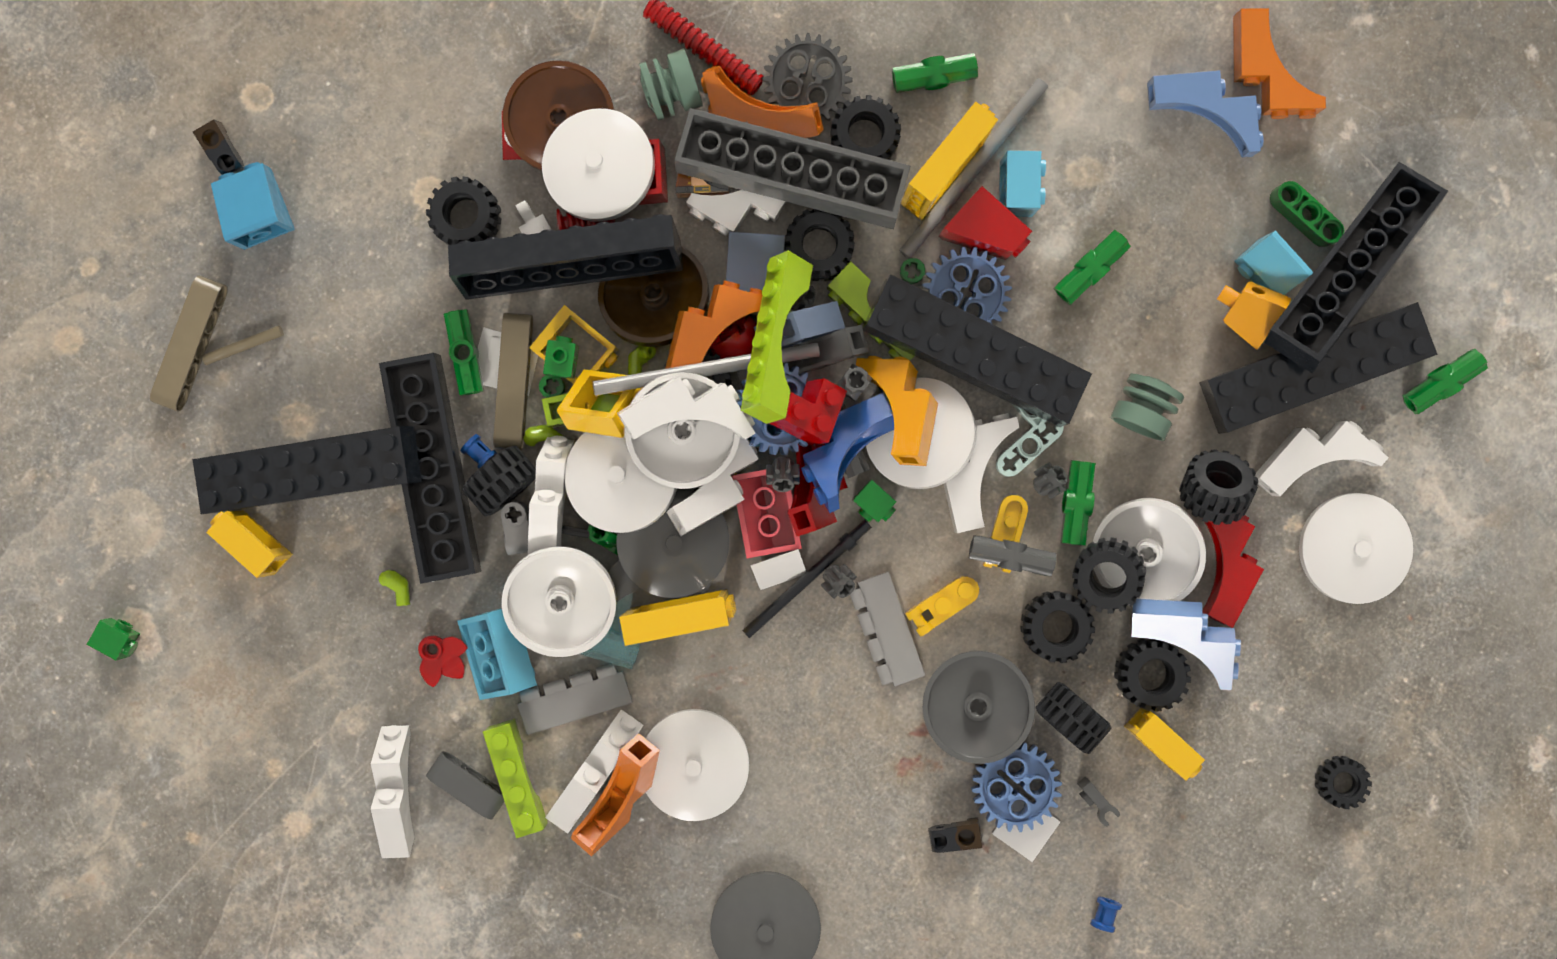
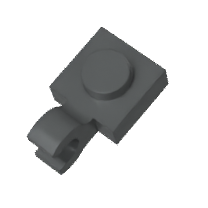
M1084 777L1077 783L1083 790L1079 795L1090 807L1093 804L1098 807L1097 817L1104 826H1109V823L1105 820L1107 812L1111 811L1117 817L1120 816L1118 809L1105 799L1088 778Z

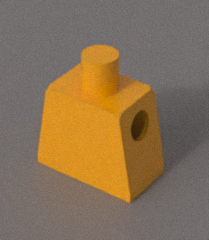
M1248 282L1241 293L1225 285L1217 300L1230 307L1223 319L1224 323L1253 348L1258 350L1270 329L1288 307L1291 298L1254 282Z

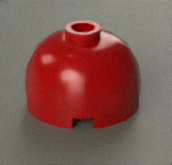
M752 315L743 316L726 327L709 347L711 350L710 354L712 356L717 354L720 356V359L751 354L752 341L755 336L754 327L757 326Z

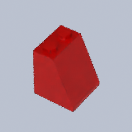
M981 186L944 227L938 237L943 241L972 249L976 247L977 251L981 253L986 250L988 255L1006 260L1011 255L1016 258L1031 242L1027 237L1033 231Z

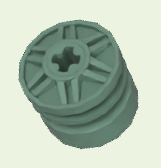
M685 49L667 54L668 68L665 69L662 68L657 58L652 59L656 72L649 73L646 61L639 63L640 82L648 106L656 115L658 121L664 119L661 109L663 105L667 104L671 116L675 115L674 102L680 101L685 111H689L690 108L695 109L703 106Z
M1129 374L1127 382L1133 387L1125 386L1122 392L1131 398L1132 401L1118 400L1110 418L1119 425L1155 440L1165 441L1172 423L1163 416V413L1177 414L1179 409L1173 404H1181L1184 395L1159 379L1139 374Z

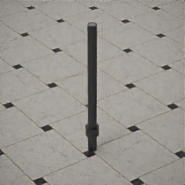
M864 519L849 534L846 532L838 539L840 542L742 630L745 635L751 638L847 550L850 552L857 545L856 542L872 528L870 524Z

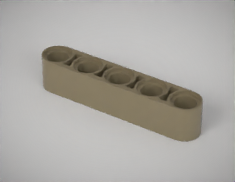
M200 275L192 282L150 393L151 402L177 412L181 411L185 406L202 362L201 356L206 352L226 299L228 290L226 285Z
M503 314L493 435L494 448L506 449L516 445L522 450L524 446L523 437L525 436L531 349L529 347L532 345L533 315Z

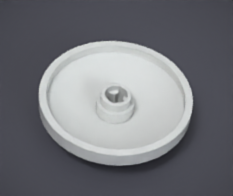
M609 109L585 110L566 119L550 136L542 159L543 179L552 198L567 213L579 219L592 222L613 220L633 210L646 196L652 184L655 171L654 152L642 128L630 117Z
M671 373L660 376L646 384L636 394L631 404L676 376H679L681 380L687 379L695 391V394L692 395L693 399L718 384L698 374ZM680 420L666 423L646 432L637 439H633L624 426L625 444L634 464L651 480L671 488H694L717 478L732 462L740 441V437L733 431L717 423L705 420Z
M920 377L916 379L915 389L928 390L938 402L927 466L900 465L893 458L891 450L894 430L866 445L868 455L880 473L892 482L912 489L933 488L954 478L968 463L976 442L975 418L970 406L962 395L942 381ZM883 392L884 396L889 402L887 395L885 394V392Z
M585 432L575 442L567 458L565 487L569 500L576 512L585 521L601 530L629 533L644 529L656 522L667 511L676 494L677 488L661 485L651 480L638 469L628 453L624 437L619 438Z
M1348 493L1328 499L1310 514L1300 535L1299 556L1306 576L1320 592L1341 602L1364 604L1384 598L1402 583L1412 562L1413 540L1407 522L1393 505L1373 495Z
M1140 498L1125 502L1106 515L1095 533L1094 543H1097L1101 538H1105V541H1110L1111 537L1117 538L1116 542L1122 543L1123 540L1128 542V547L1132 548L1134 546L1138 550V556H1142L1144 560L1143 565L1146 567L1145 583L1140 597L1136 599L1181 601L1193 591L1202 577L1206 563V545L1203 534L1195 520L1185 510L1171 502L1156 498ZM1104 562L1094 567L1098 580L1106 588L1119 587L1126 581L1125 572L1117 564Z
M548 547L524 557L510 572L502 593L503 616L514 637L532 651L553 657L573 656L594 647L609 631L616 611V591L606 569L587 553L569 547Z
M687 709L665 717L649 732L646 739L657 747L660 752L652 787L646 794L660 810L681 820L701 821L722 814L738 800L748 779L749 754L743 737L731 722L711 711Z

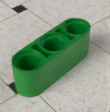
M1287 181L1272 190L1270 194L1271 205L1318 247H1327L1337 243L1344 234L1345 230L1341 221L1298 183ZM1282 190L1290 193V202H1286L1282 198ZM1303 208H1306L1310 211V221L1306 220L1303 217ZM1324 227L1331 230V239H1327L1323 235Z

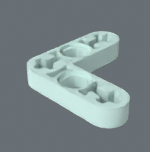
M1013 405L1031 428L999 455L996 460L997 471L1002 476H1015L1058 439L1063 433L1064 427L1055 426L1054 430L1056 433L1050 432L1042 438L1046 440V443L1043 444L1040 437L1034 434L1033 431L1037 430L1038 434L1046 429L1044 424L1046 420L1036 415H1029L1024 409ZM1027 438H1032L1037 443V449L1032 454H1027L1022 449V443ZM1016 447L1019 455L1026 460L1022 463L1021 458L1017 459L1013 463L1015 468L1013 471L1010 469L1003 470L1002 467L1005 465L1003 459H1012L1017 455L1012 452Z

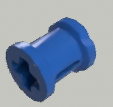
M475 434L463 445L460 451L463 454L467 453L478 464L477 468L479 469L497 455L498 452L495 450L491 451L480 440L481 437Z
M1098 897L1097 902L1099 905L1095 919H1092L1090 924L1102 931L1114 933L1117 911L1121 910L1122 905L1115 900Z

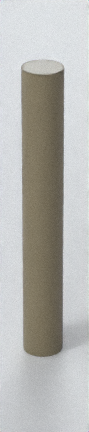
M280 326L268 329L201 356L202 361L205 365L212 364L284 336L283 330Z

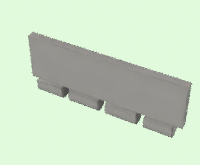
M889 572L857 582L859 588L854 589L850 596L855 610L863 607L867 609V611L857 616L864 636L873 633L876 635V637L867 640L873 661L885 660V663L876 666L881 684L893 683L894 687L925 676Z
M614 662L597 667V679H594L592 671L588 670L569 676L571 687H568L565 678L543 684L545 695L541 694L539 686L520 691L521 702L517 703L527 735L633 703L624 672H618Z

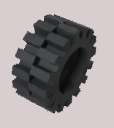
M1333 756V760L1326 759L1323 761L1326 765L1324 767L1319 765L1318 770L1321 772L1320 774L1315 773V779L1318 780V783H1315V787L1320 790L1318 794L1325 801L1337 808L1341 807L1343 809H1350L1349 806L1357 808L1359 807L1358 802L1364 803L1366 801L1363 796L1365 794L1370 795L1371 791L1367 790V787H1372V781L1368 780L1371 776L1369 772L1365 771L1366 768L1362 764L1346 756H1341V758ZM1341 772H1348L1353 780L1351 788L1343 793L1337 792L1333 784L1334 778Z

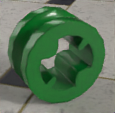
M917 258L905 260L900 267V277L910 284L918 283L925 275V266ZM911 264L917 265L916 270L920 272V275L918 277L914 275V278H909V272L905 271V267L908 266L910 268Z
M545 375L539 382V390L546 398L563 395L565 392V382L561 377ZM553 379V382H559L555 394H552L551 391L547 393L545 387L549 385L548 380Z

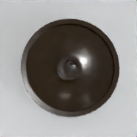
M681 246L683 271L599 282L598 304L609 328L624 341L637 346L659 347L671 344L679 311H688V307H693L706 312L709 303L708 279L703 266L695 255Z

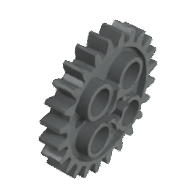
M809 33L806 34L805 41H801L798 34H796L795 43L793 44L787 38L784 39L786 48L782 49L776 46L775 48L779 55L777 57L769 55L768 58L773 65L764 66V69L770 73V76L763 77V82L770 83V86L766 87L764 92L766 94L773 93V96L768 100L769 104L776 102L779 106L812 104L809 99L810 94L813 91L820 90L825 94L824 101L818 104L820 116L824 115L828 121L831 120L829 111L832 110L836 113L839 109L837 103L844 104L846 102L842 94H851V89L845 86V84L853 82V78L845 76L846 73L851 71V66L842 65L847 60V55L838 57L841 47L837 46L831 49V39H828L824 44L821 43L820 34H818L815 41H811ZM795 56L804 57L806 60L805 66L801 69L792 68L790 65L792 58ZM816 56L811 73L812 79L815 82H809L805 101L803 104H800L799 100L804 88L801 77L807 76L811 57ZM828 63L832 66L833 71L829 76L822 77L817 73L818 66ZM788 83H794L798 86L797 94L792 97L786 96L783 93V88Z

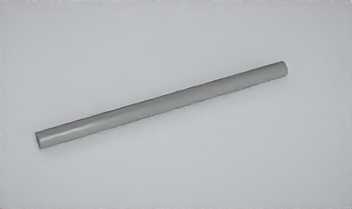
M1037 78L899 251L906 258L909 259L914 255L1045 92L1048 85L1043 80Z
M817 342L782 348V363L820 356ZM751 354L593 381L594 394L597 396L642 388L652 380L671 373H693L705 377L745 370L750 362Z

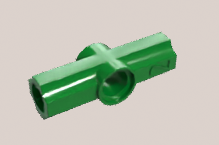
M974 53L950 58L933 56L921 60L920 63L892 68V79L896 93L925 88V90H938L949 86L950 83L978 78V64Z
M1113 230L1094 250L1088 251L1074 265L1075 268L1056 284L1053 289L1057 295L1071 305L1091 285L1094 286L1110 271V266L1131 247L1128 240L1121 233Z
M464 309L444 313L450 345L449 356L453 360L459 395L464 396L484 392L478 361L479 351L475 346L469 311ZM462 346H468L470 349V355L465 360H461L458 356V351Z
M1476 349L1467 351V353L1461 355L1450 364H1444L1430 372L1426 376L1427 379L1402 395L1403 402L1414 414H1420L1439 400L1455 395L1464 388L1465 383L1487 370L1486 358Z
M1075 460L1070 462L1067 490L1064 491L1062 499V513L1064 517L1061 543L1086 545L1088 521L1093 513L1095 501L1092 489L1096 463Z

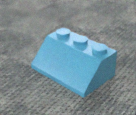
M502 608L457 621L462 640L468 647L466 654L479 700L511 695L537 685L535 671L531 665L527 647L520 643L509 630Z

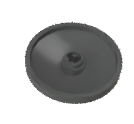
M677 488L674 499L667 511L690 497L696 489ZM667 511L656 522L644 529L629 533H617V553L628 577L641 589L660 597H685L704 589L721 572L729 552V531L723 514L716 516L683 536L679 535Z
M969 651L948 659L932 674L923 696V717L932 739L947 754L968 763H991L1009 756L1025 741L1034 721L1035 701L1027 678L1011 661L991 652Z
M760 871L738 878L721 893L713 909L710 932L712 944L719 959H812L819 945L821 923L817 905L803 885L785 874Z

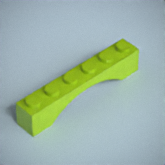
M789 250L771 257L767 264L760 311L757 315L756 332L752 341L751 358L747 367L746 384L742 393L741 411L765 424L786 418L790 389L782 363L781 345L783 328L792 305L802 294L809 290L813 269L812 264Z

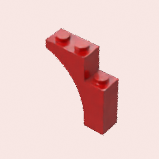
M1246 515L1242 516L1241 520L1237 522L1232 521L1228 525H1225L1223 522L1220 525H1215L1212 521L1204 522L1214 544L1216 572L1210 596L1202 613L1208 614V617L1230 628L1234 627L1264 571L1263 568L1256 565L1257 559L1245 553L1240 556L1255 528L1254 525L1248 523L1249 517Z

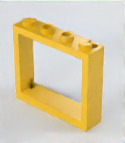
M975 101L908 184L901 205L921 221L984 145L996 125L998 119L995 117L996 114L989 110L990 107L984 103L980 105Z
M724 589L629 608L619 617L624 644L627 646L729 626L731 619L736 613L734 595H728V590Z

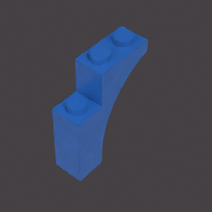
M883 393L840 411L829 443H824V446L803 455L805 466L801 467L802 473L808 483L813 482L816 488L813 491L820 505L825 504L829 513L840 509L839 490L841 481L853 458L867 444L894 430L892 408Z

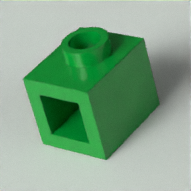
M556 336L555 341H547L543 374L575 379L579 345L572 343L573 338Z
M869 480L852 500L860 507L857 512L869 523L873 519L876 522H879L881 519L886 522L896 511L893 507L896 501L873 480Z
M103 619L98 622L86 645L116 661L130 657L135 652L138 646L136 640L140 633L133 630V625L124 620Z

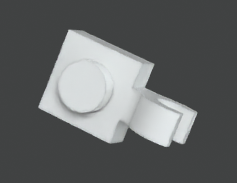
M525 200L515 205L525 221V224L519 227L521 233L528 235L540 233L543 230H552L545 216L542 214L535 217Z

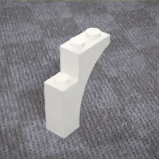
M739 190L729 194L712 196L691 193L686 204L690 208L689 213L700 221L706 218L714 223L713 229L726 236L729 232L738 231L751 208L755 210L753 214L762 221L768 222L770 219L776 222L787 202Z
M676 376L617 413L633 439H637L658 426L680 420L711 421L733 431L742 439H747L755 434L752 428L755 425L753 418L741 411L737 404V401L740 400L737 392L732 385L727 387L725 383H719L693 399L692 395L695 394V391L687 379L681 380L679 376Z
M1009 413L993 416V422L982 424V419L975 420L976 442L973 453L960 473L944 483L955 533L985 527L981 511L980 491L986 465L997 446L1010 433L1020 428L1017 417L1009 418Z
M1340 421L1330 429L1321 441H1318L1320 437L1312 429L1295 428L1256 472L1255 477L1258 478V484L1271 496H1281L1295 480L1319 465L1336 460H1352L1369 466H1382L1389 457L1382 452L1384 448L1378 442L1372 439L1368 440L1361 434L1363 430L1356 423Z
M564 436L547 437L536 459L535 492L529 503L528 555L548 547H561L566 496L565 467L568 455L575 444V440H569Z
M740 438L736 454L724 472L714 480L701 485L690 497L667 511L680 536L692 531L744 500L741 485L737 480H733L731 476L758 460L756 447L749 445L751 440Z
M620 710L545 818L566 833H569L615 768L619 750L639 733L643 724L623 710Z
M409 725L381 726L371 761L376 786L371 813L382 858L410 857L414 841L408 794V756L411 735Z

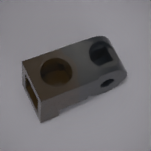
M213 119L194 130L193 134L221 175L234 172L244 166L243 160L226 134L227 131L222 122Z
M978 817L928 828L932 852L944 853L982 848V836Z

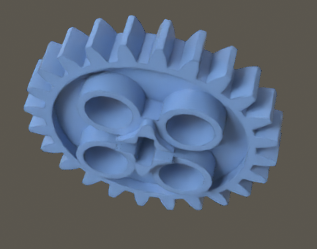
M961 247L958 256L953 249L949 250V259L944 255H940L939 258L942 264L931 263L935 272L925 273L931 279L930 283H923L921 285L928 289V293L940 299L943 293L950 291L955 297L953 305L958 307L964 295L960 290L961 288L968 287L972 273L977 269L978 274L969 288L972 296L965 297L961 309L966 311L969 304L976 303L980 310L977 317L991 324L993 319L998 322L1002 321L998 315L999 311L1008 312V309L1002 304L1003 302L1011 301L1010 297L1005 296V292L1011 290L1012 287L1004 286V281L1008 280L1010 276H1001L1000 274L1005 266L995 267L994 264L997 257L987 260L988 251L986 250L977 256L976 247H973L969 254H967L965 247ZM957 266H962L966 270V278L961 282H958L953 277V271ZM984 277L988 278L991 282V289L987 293H982L978 288L979 281Z
M784 363L785 377L791 392L801 397L808 373H801L798 376L799 367H792L789 371L788 363ZM742 380V384L744 386L746 384V380ZM737 390V394L742 397L743 390ZM742 399L740 401H737V404L739 405L740 409L742 405ZM752 417L755 425L752 426L755 434L751 436L752 439L749 445L756 446L760 443V452H765L769 447L770 455H776L778 449L781 455H788V449L792 452L799 451L798 444L808 446L807 442L777 427L775 433L770 435L767 431V424Z
M1024 741L1015 752L1001 760L985 763L984 766L975 765L980 775H973L971 777L973 781L978 783V785L971 787V790L974 793H979V795L973 798L975 804L983 803L978 810L981 814L988 812L986 816L988 822L996 818L995 825L997 828L1006 823L1008 832H1011L1013 825H1016L1019 832H1022L1023 824H1027L1033 830V821L1036 820L1043 825L1041 817L1043 814L1052 817L1048 808H1058L1053 797L1062 796L1059 791L1055 790V787L1061 786L1062 782L1054 779V777L1058 776L1060 772L1058 769H1050L1055 762L1052 759L1044 761L1047 753L1043 750L1037 754L1038 747L1034 744L1027 750V743ZM1012 761H1021V768L1018 772L1011 773L1008 771V766ZM1000 769L1006 773L1015 783H1019L1028 794L1033 796L1036 801L1034 803L1030 802L1021 792L1013 789L1007 780L997 774V771ZM1033 779H1042V786L1039 790H1030L1029 785ZM994 782H1002L1004 786L1000 793L993 794L990 792V787ZM1023 800L1025 804L1021 811L1015 812L1011 810L1014 801Z

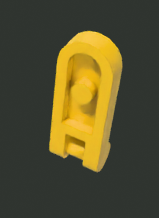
M1009 495L1001 501L990 538L999 541L1004 539L1020 542L1028 513L1027 502L1022 497ZM983 562L984 567H997L996 564ZM1001 568L1002 572H1011V570Z
M968 576L956 578L908 610L905 615L909 621L913 620L917 626L916 631L919 636H924L933 628L974 602L979 595L978 583ZM927 609L933 616L928 621L922 615Z

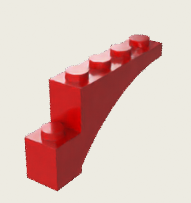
M808 443V446L798 444L799 451L796 452V464L800 465V484H795L792 505L787 510L796 537L837 522L834 511L829 513L825 504L820 505L813 491L816 488L813 482L808 483L801 469V467L805 466L803 455L824 446V443L812 445ZM844 475L841 481L840 490L848 488Z

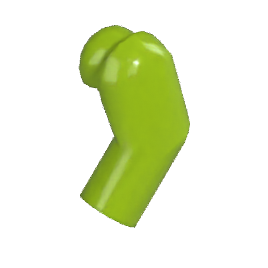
M638 346L628 355V375L642 373V365L655 356V347Z
M547 424L529 427L525 431L523 439L528 446H535L538 442L545 441L547 437L563 435L552 427H547Z
M394 570L382 572L379 575V583L395 592L396 606L410 605L407 579Z

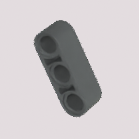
M442 751L426 774V777L432 783L487 819L492 820L505 802L498 785L448 752Z

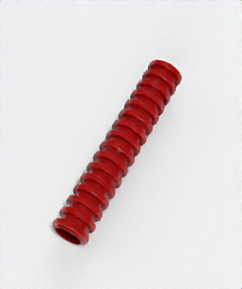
M650 0L643 11L645 19L650 18L652 24L657 23V28H663L665 34L670 33L672 39L675 40L677 38L680 45L684 43V48L687 50L692 49L691 53L694 55L698 54L700 60L705 59L707 65L712 64V67L720 66L727 77L733 80L736 86L740 85L742 91L746 90L749 96L754 95L763 83L764 76L762 74L757 75V70H751L749 64L744 65L741 58L737 60L734 53L729 54V49H723L721 43L716 44L714 38L709 39V35L706 32L701 33L702 29L699 27L694 28V23H688L686 17L681 18L679 12L674 13V8H668L666 2H660V0Z

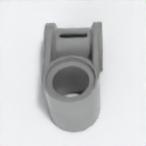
M512 501L506 504L501 511L504 543L508 556L528 552L529 509L521 501ZM513 506H515L516 511H521L522 513L521 516L517 517V521H515L514 517L509 516Z

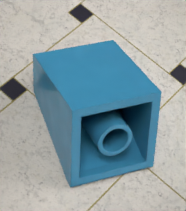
M259 162L248 164L244 167V171L236 174L233 172L223 174L218 177V181L211 183L225 242L245 250L295 230L273 171L265 164H260Z

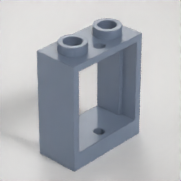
M837 301L788 313L783 328L781 347L787 348L844 329L845 324Z

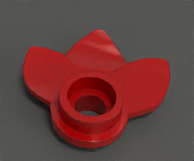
M430 635L423 638L419 643L418 652L422 658L419 670L424 681L431 687H435L442 675L455 679L463 678L465 665L460 655L468 649L467 645L461 639L452 636L442 639L439 636ZM430 644L437 646L435 654L429 651Z

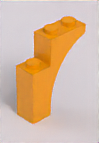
M878 356L857 358L856 366L868 372V375L872 377L871 383L885 392L891 404L894 417V438L891 455L900 465L927 466L938 402L928 390L915 389L918 371L911 361L904 357H894L893 359H882Z

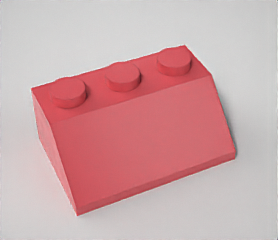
M766 469L732 475V479L737 480L743 489L742 496L744 500L737 505L746 558L802 549L800 536L796 537L787 512L791 508L793 501L792 491L778 492L773 489L772 484L767 485Z

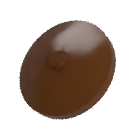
M547 61L526 70L512 84L503 106V127L511 147L518 156L530 166L542 171V159L546 144L552 133L561 123L585 110H614V105L603 82L589 69L569 61Z

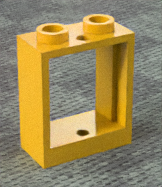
M565 305L529 347L545 361L547 341H555L556 336H559L573 320L607 348L591 370L601 372L604 367L609 369L617 360L618 355L616 352L619 350ZM575 376V379H566H568L572 384H574L578 377Z
M584 369L558 407L557 412L569 430L623 438L624 424L617 413L629 406L642 388L608 393L620 395L610 412L590 410L600 396H595L593 381L627 375Z
M244 510L218 513L211 520L210 524L212 526L206 532L256 578L275 575L293 555Z
M1140 708L1124 725L1130 733L1185 781L1189 777H1195L1201 771V764L1205 759L1151 711Z

